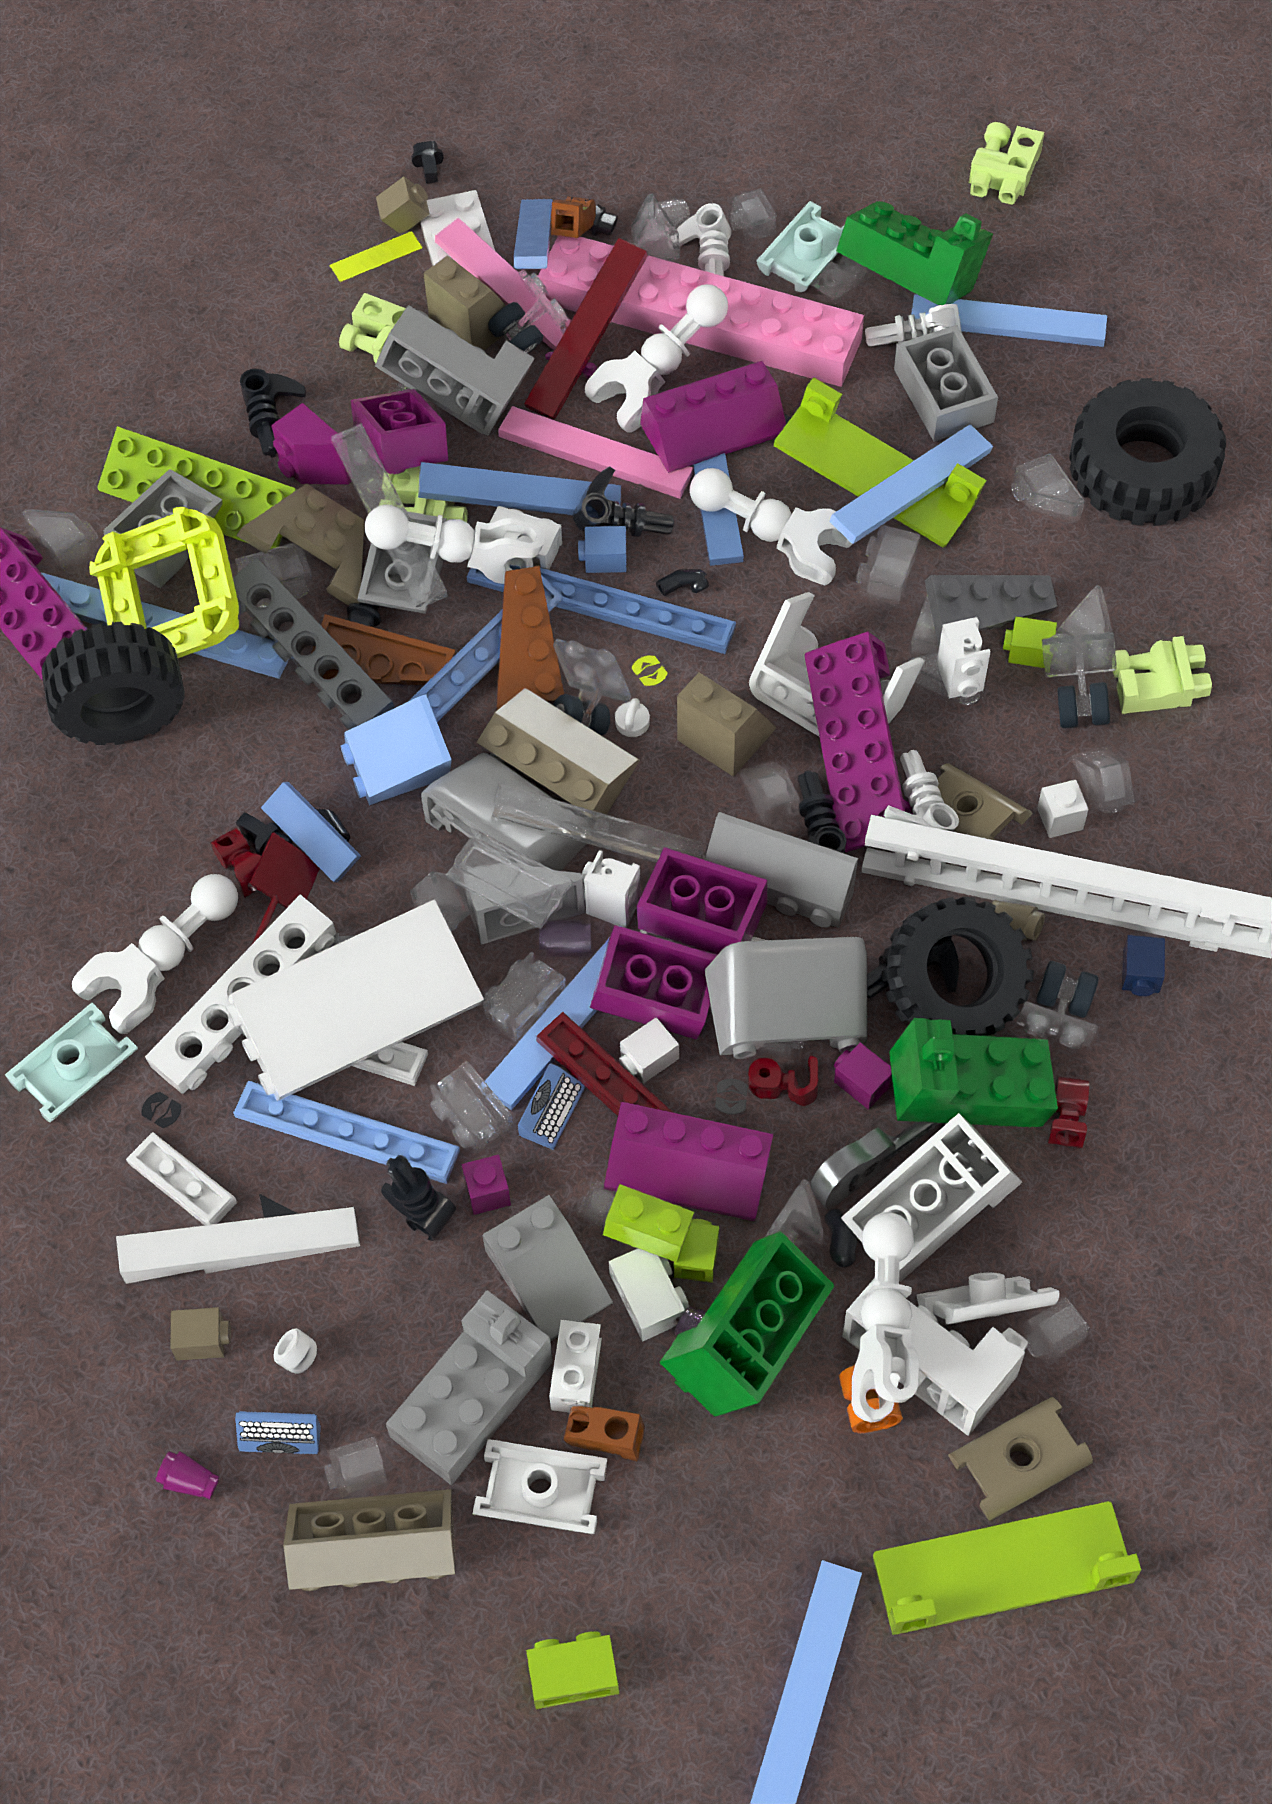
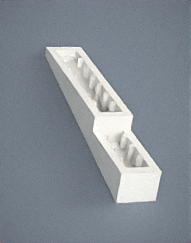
M354 1207L116 1236L119 1270L126 1284L203 1269L207 1274L360 1246Z

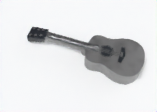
M916 1122L896 1137L886 1134L879 1127L873 1129L860 1140L845 1146L828 1158L815 1173L810 1183V1191L826 1209L834 1208L884 1169L894 1156L937 1127L940 1123Z

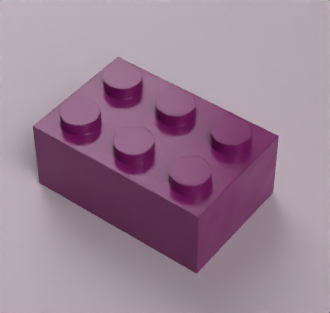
M415 389L351 400L354 437L384 473H403L407 468L420 467L421 462L438 464L439 462L448 461L446 423Z
M664 847L637 904L638 929L718 955L728 945L751 941L767 905V880Z
M614 925L607 943L589 1008L645 1025L654 1018H657L667 1031L697 1040L705 1024L710 1006L705 969L717 955Z

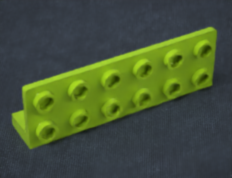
M813 377L806 387L800 407L775 439L774 446L858 497L914 461L835 414L842 394ZM957 463L946 483L893 518L939 546L946 547L976 504L986 480Z
M118 426L97 487L101 492L133 503L162 475L171 469L222 499L223 504L214 519L220 526L223 535L243 542L246 541L236 536L243 526L298 490ZM277 535L269 551H277L282 535Z
M1109 1501L879 1550L873 1554L892 1635L1131 1584L1135 1582L1141 1572L1137 1554L1127 1555L1114 1508Z

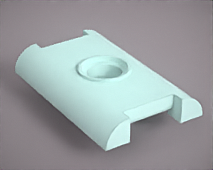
M809 201L756 260L757 265L766 276H769L772 272L795 284V291L804 292L838 254L836 249L844 226L840 228L821 218V207Z
M93 1003L84 1008L5 1074L6 1078L18 1092L26 1088L43 1105L39 1110L42 1116L50 1123L138 1049L127 1036L118 1042L101 1025L105 1021V1017ZM79 1057L77 1061L72 1064H64L69 1058Z

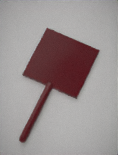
M274 832L270 836L249 883L271 898L252 944L266 931L278 903L287 909L299 895H302L307 900L320 869L304 852Z

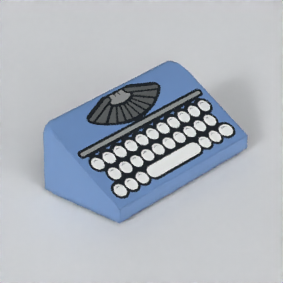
M550 1063L518 1124L519 1136L554 1150L586 1086L560 1067Z
M242 1411L236 1413L235 1420L239 1451L317 1454L319 1451L321 1426L315 1414Z

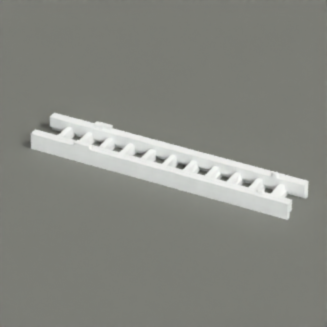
M871 815L865 838V846L894 851L895 853L867 848L862 865V873L904 881V884L910 886L919 884L991 900L1036 906L1038 910L1190 941L1189 946L1217 952L1219 947L1272 958L1271 897ZM919 857L928 858V859H931V861H930V860H925V859H920ZM947 862V863H952V864H956V865L966 866L967 868L958 867V866H954V865H949V864H945V863ZM981 870L990 871V872H995V873H1000V874H1003V875L1001 876V875H997V874L982 872ZM1017 877H1019V878H1024V879H1028V880H1033V881H1038V882H1040V883H1035V882H1030V881H1025V880L1017 879ZM1052 885H1057V886L1072 888V889H1076L1077 891H1073V890H1069V889H1064V888H1059V887H1054V886H1052ZM1087 892L1096 893V894L1105 895V896H1110V897H1113V899H1112V898H1107V897H1102V896H1097V895H1093V894H1088ZM1124 900H1129V901L1144 903V904H1148V905H1150V906H1145V905H1141V904L1126 902V901H1124ZM1161 907L1186 912V914L1161 909ZM1235 923L1259 927V929L1236 925Z

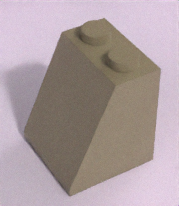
M448 255L424 272L430 319L444 328L453 330L458 337L482 350L487 349L501 338L495 337L491 333L488 323L506 305L489 287Z
M700 672L677 696V740L733 777L776 729L755 707Z

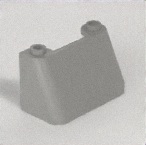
M487 753L477 755L432 782L421 793L425 821L438 831L443 826L450 833L455 829L459 830L503 861L505 865L562 871L590 840V833L587 827L588 821L580 812L576 810L570 811L508 768L504 761L493 753L490 755Z
M837 937L738 942L722 949L705 969L720 1055H734L736 1059H744L756 1055V1050L765 1043L829 1039L831 1047L839 1048V1052L843 1053L847 1049L852 1051L860 1042L863 1044L867 1040V952L863 938Z

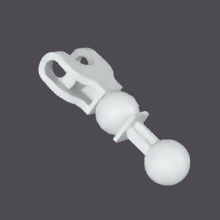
M709 284L696 287L687 298V314L671 331L661 324L658 328L662 333L654 334L646 339L641 348V356L634 351L625 359H613L604 362L589 378L585 385V394L595 403H600L616 394L626 393V400L617 412L618 423L624 431L631 433L641 427L643 398L658 394V390L665 383L661 375L670 374L677 369L682 361V353L686 357L690 355L684 344L700 327H713L723 321L728 311V300L720 288Z
M707 468L694 476L690 484V496L698 508L708 512L726 508L746 518L743 531L748 532L751 527L753 533L760 539L769 542L778 541L776 549L787 555L789 564L796 575L821 585H827L832 581L836 572L835 562L820 550L819 546L833 544L849 548L852 545L829 522L832 514L836 512L835 510L817 509L812 512H806L796 507L791 514L789 507L782 501L775 499L764 500L766 493L763 491L760 492L756 501L734 491L728 475L719 469Z
M381 505L374 508L368 514L365 521L366 536L378 548L394 549L404 541L431 546L430 559L435 558L436 552L442 559L449 562H463L468 559L467 567L480 570L488 579L500 584H504L505 571L512 570L509 565H516L521 569L533 567L531 558L538 555L545 541L544 533L538 525L514 518L501 519L494 523L477 522L475 529H473L469 523L460 519H449L442 523L443 516L438 515L434 527L408 521L405 513L398 507ZM521 536H528L534 542L527 543L517 539Z
M210 874L199 879L191 892L192 904L173 923L162 915L159 919L163 925L153 926L146 930L139 940L138 948L131 943L123 951L104 952L95 955L75 975L72 982L73 991L82 999L91 1000L104 990H121V997L111 1009L109 1018L112 1027L117 1032L128 1034L153 1012L156 1003V988L165 979L160 971H169L179 965L184 957L185 948L189 952L194 949L188 937L206 920L219 921L227 918L234 912L238 903V892L230 879L219 874Z
M889 1212L880 1213L872 1217L866 1223L862 1232L864 1250L875 1261V1281L862 1292V1298L865 1300L860 1316L862 1326L867 1332L860 1337L859 1356L853 1371L852 1407L858 1417L868 1422L881 1421L893 1410L894 1402L902 1403L907 1401L916 1393L918 1388L919 1357L916 1349L912 1346L911 1330H907L912 1319V1310L906 1298L912 1293V1288L899 1284V1262L910 1253L914 1236L911 1226L903 1217ZM900 1379L904 1383L903 1389L897 1388ZM869 1389H876L879 1395V1409H873L868 1405L866 1392Z

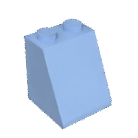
M426 694L344 732L345 744L340 745L347 766L354 765L358 775L353 778L359 798L366 796L369 805L429 785L450 772L451 757Z

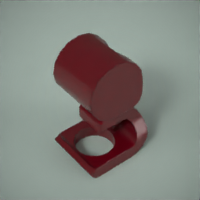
M234 828L210 842L215 855L223 867L227 869L234 866V873L244 898L257 891L258 889L253 886L248 887L261 856L251 852L250 846L241 832Z
M811 1055L808 1058L810 1084L802 1088L796 1080L795 1070H788L787 1073H783L778 1063L773 1059L758 1058L749 1066V1090L753 1095L762 1099H776L783 1090H787L791 1101L800 1106H807L816 1100L818 1094V1059Z
M1058 1076L1055 1092L1058 1106L1056 1112L1059 1113V1118L1052 1122L1048 1143L1083 1148L1087 1125L1084 1122H1078L1079 1116H1085L1087 1110L1089 1081Z

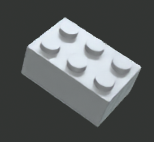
M957 325L897 344L894 371L934 442L953 436L969 424L976 429L994 423L998 396Z

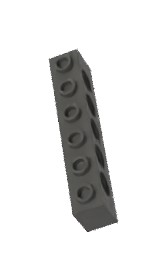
M257 557L233 577L239 604V614H243L246 611L253 620L249 623L262 638L268 635L275 642L272 648L284 662H287L289 659L297 666L294 671L307 686L313 683L320 690L317 696L329 710H332L334 707L338 709L343 715L339 719L348 730L395 708L392 700ZM264 598L271 599L267 606L262 608L256 607L260 600ZM293 622V626L289 630L278 631L283 623ZM306 646H316L312 654L301 655V651ZM328 670H339L337 676L333 679H323L324 674ZM353 693L361 694L358 702L353 704L346 703L349 695Z

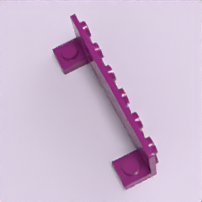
M0 527V629L42 680V666L51 649L56 648L58 642L63 638L69 639L72 637L73 632L80 629L84 631L88 629L36 568V565L40 563L43 557L26 536Z
M868 631L805 653V662L830 796H832L834 801L835 820L839 824V829L846 836L845 852L865 847V838L871 815L885 818V809L888 805L914 815L910 803L902 797L880 679L891 676L885 644Z

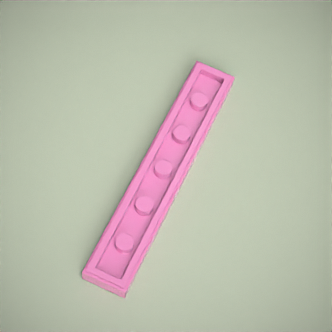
M459 218L435 235V243L459 265L489 287L505 305L517 302L525 311L522 322L527 327L535 325L543 334L542 341L553 351L555 350L571 322L563 312Z
M514 406L511 407L498 429L499 437L600 472L611 466L615 469L613 474L615 477L679 499L693 476V467L688 466L668 473L658 455Z

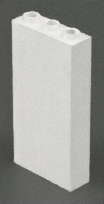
M434 899L231 993L228 998L230 1005L226 1006L225 1009L233 1026L237 1027L240 1025L247 1038L242 1041V1044L250 1061L252 1062L257 1059L263 1071L262 1074L258 1075L263 1089L268 1096L274 1094L276 1100L279 1101L479 1006L484 998Z

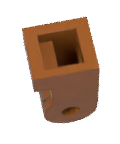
M568 196L565 201L554 200L551 210V235L579 238L593 226L596 214L595 201L593 199Z
M573 1406L570 1409L564 1441L571 1446L621 1455L622 1458L638 1462L645 1425L640 1414L600 1407Z

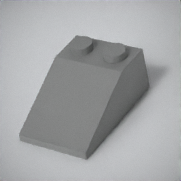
M169 469L103 530L104 536L112 531L122 534L173 515V508L177 507L197 510L214 518L223 504L222 499ZM188 550L134 569L135 574L161 588L183 567L189 557Z
M403 511L408 521L435 527L437 516ZM442 518V523L447 521V518ZM404 541L397 548L386 550L378 548L371 543L358 595V602L426 614L444 559L437 552L435 558L430 559L431 546Z
M496 864L490 867L480 866L473 869L470 873L463 874L468 909L481 945L585 913L581 873Z
M550 1195L482 1234L486 1253L533 1325L548 1335L550 1341L558 1337L561 1320L583 1322L613 1304L611 1297L572 1228Z

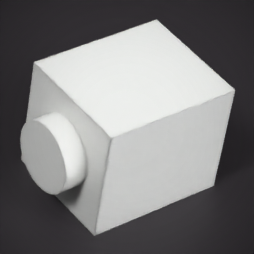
M1077 780L1042 788L1037 809L1049 838L1083 830L1088 807Z
M654 1018L620 1042L621 1058H619V1062L644 1084L679 1059V1044L661 1022Z

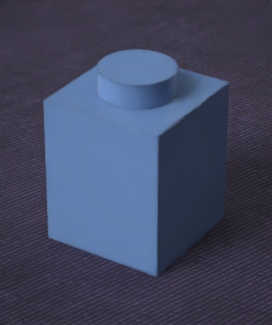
M626 526L585 527V540H578L579 561H585L586 573L626 572Z

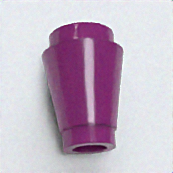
M168 1451L155 1481L163 1484L164 1490L205 1497L210 1500L220 1476L213 1474V1472L181 1451L178 1454Z

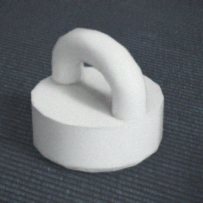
M633 698L630 702L624 703L617 709L615 713L617 730L627 737H637L647 731L650 725V714L648 709L643 704H640L639 699Z
M298 1328L291 1329L279 1340L274 1351V1361L292 1373H302L315 1360L317 1354L316 1342Z

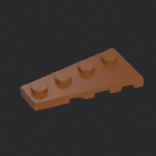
M540 566L505 571L496 711L525 688L550 704L554 703L560 695L564 694Z
M327 614L324 615L321 626L375 683L425 685L457 654L454 649ZM313 646L311 654L315 651L316 646ZM328 670L324 674L323 679H333L337 676L339 670Z

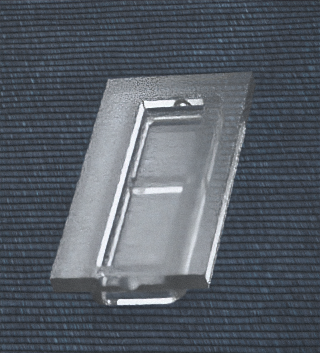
M480 831L467 841L456 856L454 865L446 874L448 880L540 929L555 908L558 907L560 901L573 884L571 879Z

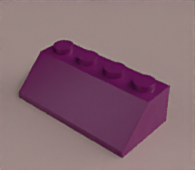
M763 361L643 398L640 425L669 473L723 453L728 454L777 438L786 426L777 384Z
M621 1102L612 1140L604 1189L617 1192L619 1184L672 1204L755 1222L773 1134Z

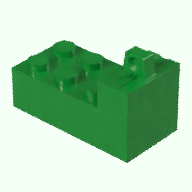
M877 201L847 216L836 252L940 306L952 304L972 291L993 233L980 229L982 221L967 213L961 215L956 225L945 232L930 229L922 225L918 218L903 215L895 211L891 204Z
M913 1018L889 1051L897 1121L948 1123L959 1113L973 1125L1043 1126L1058 1109L1048 1039L952 1034L951 1020Z
M782 1231L757 1240L752 1244L697 1327L679 1333L659 1363L676 1379L675 1384L684 1393H691L714 1417L757 1404L767 1392L835 1285Z

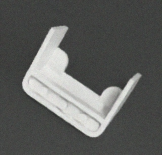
M807 592L785 600L751 674L749 686L752 694L758 700L819 736L805 662V653L818 649V642L811 631L801 626L814 598L812 593ZM920 657L897 666L891 680L880 681L888 724L903 707L925 662Z

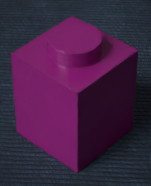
M861 1042L852 1051L845 1050L834 1064V1083L868 1110L893 1085L891 1066Z
M499 1154L462 1164L464 1181L474 1215L511 1205L509 1188Z

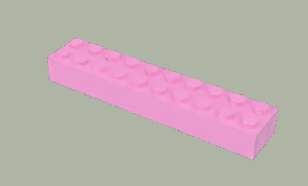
M558 235L548 255L547 268L541 269L537 276L538 291L556 307L577 312L614 246L583 237L573 238ZM648 255L611 320L613 323L652 334L662 333L658 328L661 324L671 331L687 314L686 302L689 294L698 286L705 284L714 285L720 288L727 297V314L723 321L716 326L700 327L686 342L687 344L755 363L763 361L765 366L812 379L814 377L819 381L842 387L862 341L864 315Z

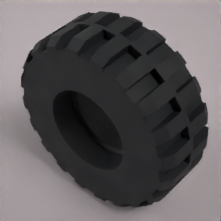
M1141 378L1139 381L1133 382L1131 380L1122 381L1116 387L1112 388L1110 386L1097 394V398H1092L1083 407L1082 414L1078 416L1075 424L1069 460L1071 461L1070 472L1074 481H1078L1077 488L1083 497L1088 496L1091 499L1090 504L1098 511L1103 509L1108 512L1110 518L1118 521L1122 518L1132 521V525L1143 526L1144 523H1153L1154 526L1165 525L1171 519H1174L1176 522L1188 517L1190 510L1194 513L1203 507L1206 499L1211 497L1216 489L1226 455L1225 448L1227 444L1226 435L1222 430L1223 425L1216 413L1212 414L1211 406L1203 398L1199 399L1196 397L1195 393L1186 387L1175 386L1174 382L1163 380V382L1152 381V378ZM1132 441H1149L1166 448L1174 458L1164 462H1145L1127 454L1121 448V445Z

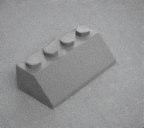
M721 812L716 817L705 856L706 861L766 879L767 904L775 906L779 912L788 916L799 914L808 917L815 925L820 927H829L831 925L839 928L854 893L858 858Z

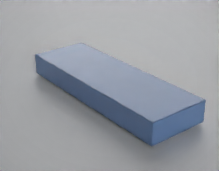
M283 782L261 807L333 882L341 880L360 859L361 855L289 782Z

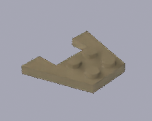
M307 483L247 523L236 535L263 553L269 551L278 534L284 536L336 569L326 589L329 594L347 605L360 603L358 602V595L362 578L364 519Z

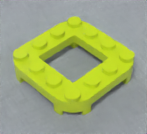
M186 507L173 508V515L125 533L118 534L113 531L102 538L105 542L100 547L95 562L90 561V575L98 577L107 624L112 625V622H122L124 625L136 623L141 624L144 629H147L134 569L188 550L200 605L194 607L195 612L152 627L172 643L176 650L177 658L219 644L229 635L234 634L239 628V604L222 530L214 518Z

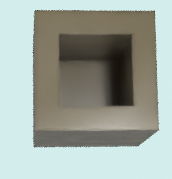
M402 177L376 197L381 221L398 233H405L430 215L426 191L421 185L414 184L406 177Z
M219 1307L171 1311L170 1349L176 1361L224 1357V1345L231 1344V1325L229 1320L224 1321Z

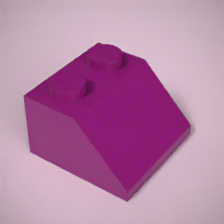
M301 403L272 425L275 439L273 445L279 457L277 464L287 478L293 476L301 484H350L353 481L346 440L306 405Z

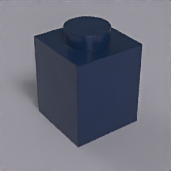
M1128 935L1123 949L1122 990L1131 991L1137 996H1150L1153 993H1160L1165 978V938Z

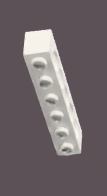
M299 895L145 1056L150 1067L181 1094H184L189 1088L194 1090L200 1086L207 1076L206 1071L215 1061L218 1063L223 1061L233 1049L232 1043L241 1034L245 1035L240 1025L237 1027L233 1026L225 1007L230 1005L228 1001L229 995L268 977L261 974L263 967L267 964L279 965V972L330 948L335 941L334 935L336 934L333 922L302 895ZM294 937L305 939L304 944L300 948L290 949L286 946L288 941ZM218 1017L228 1019V1023L223 1029H210V1024L214 1019ZM198 1044L202 1046V1051L198 1056L194 1058L184 1056L186 1048L190 1045Z

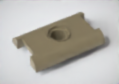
M947 763L940 767L942 775L937 779L941 797L944 803L950 806L959 818L958 826L953 832L995 840L994 837L1012 819L1022 825L1033 814L1027 808L952 764Z
M1054 1397L1044 1400L948 1454L957 1471L965 1466L968 1467L987 1497L981 1500L979 1506L989 1522L1093 1463L1091 1452L1086 1443L1084 1442L1077 1446L1058 1417L1062 1406ZM1014 1451H1022L1029 1456L1031 1463L1027 1466H1018L1013 1463L1010 1454Z

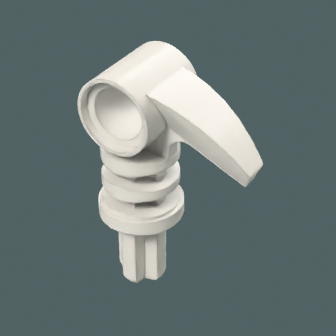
M710 203L702 206L695 215L677 228L668 241L672 250L694 238H699L700 256L698 257V266L703 271L724 276V271L730 266L727 245L732 230L722 208L717 204Z
M945 304L929 309V314L927 315L926 312L919 313L920 319H915L913 314L908 315V321H904L903 316L898 315L895 316L896 323L866 328L867 345L873 347L896 342L901 343L955 325L958 326L962 333L958 305Z
M916 750L903 753L900 761L907 780L903 783L902 789L904 795L909 798L914 815L888 805L885 809V818L953 832L958 826L959 818L956 812L944 803L938 788L939 782L936 775L926 772L922 759Z

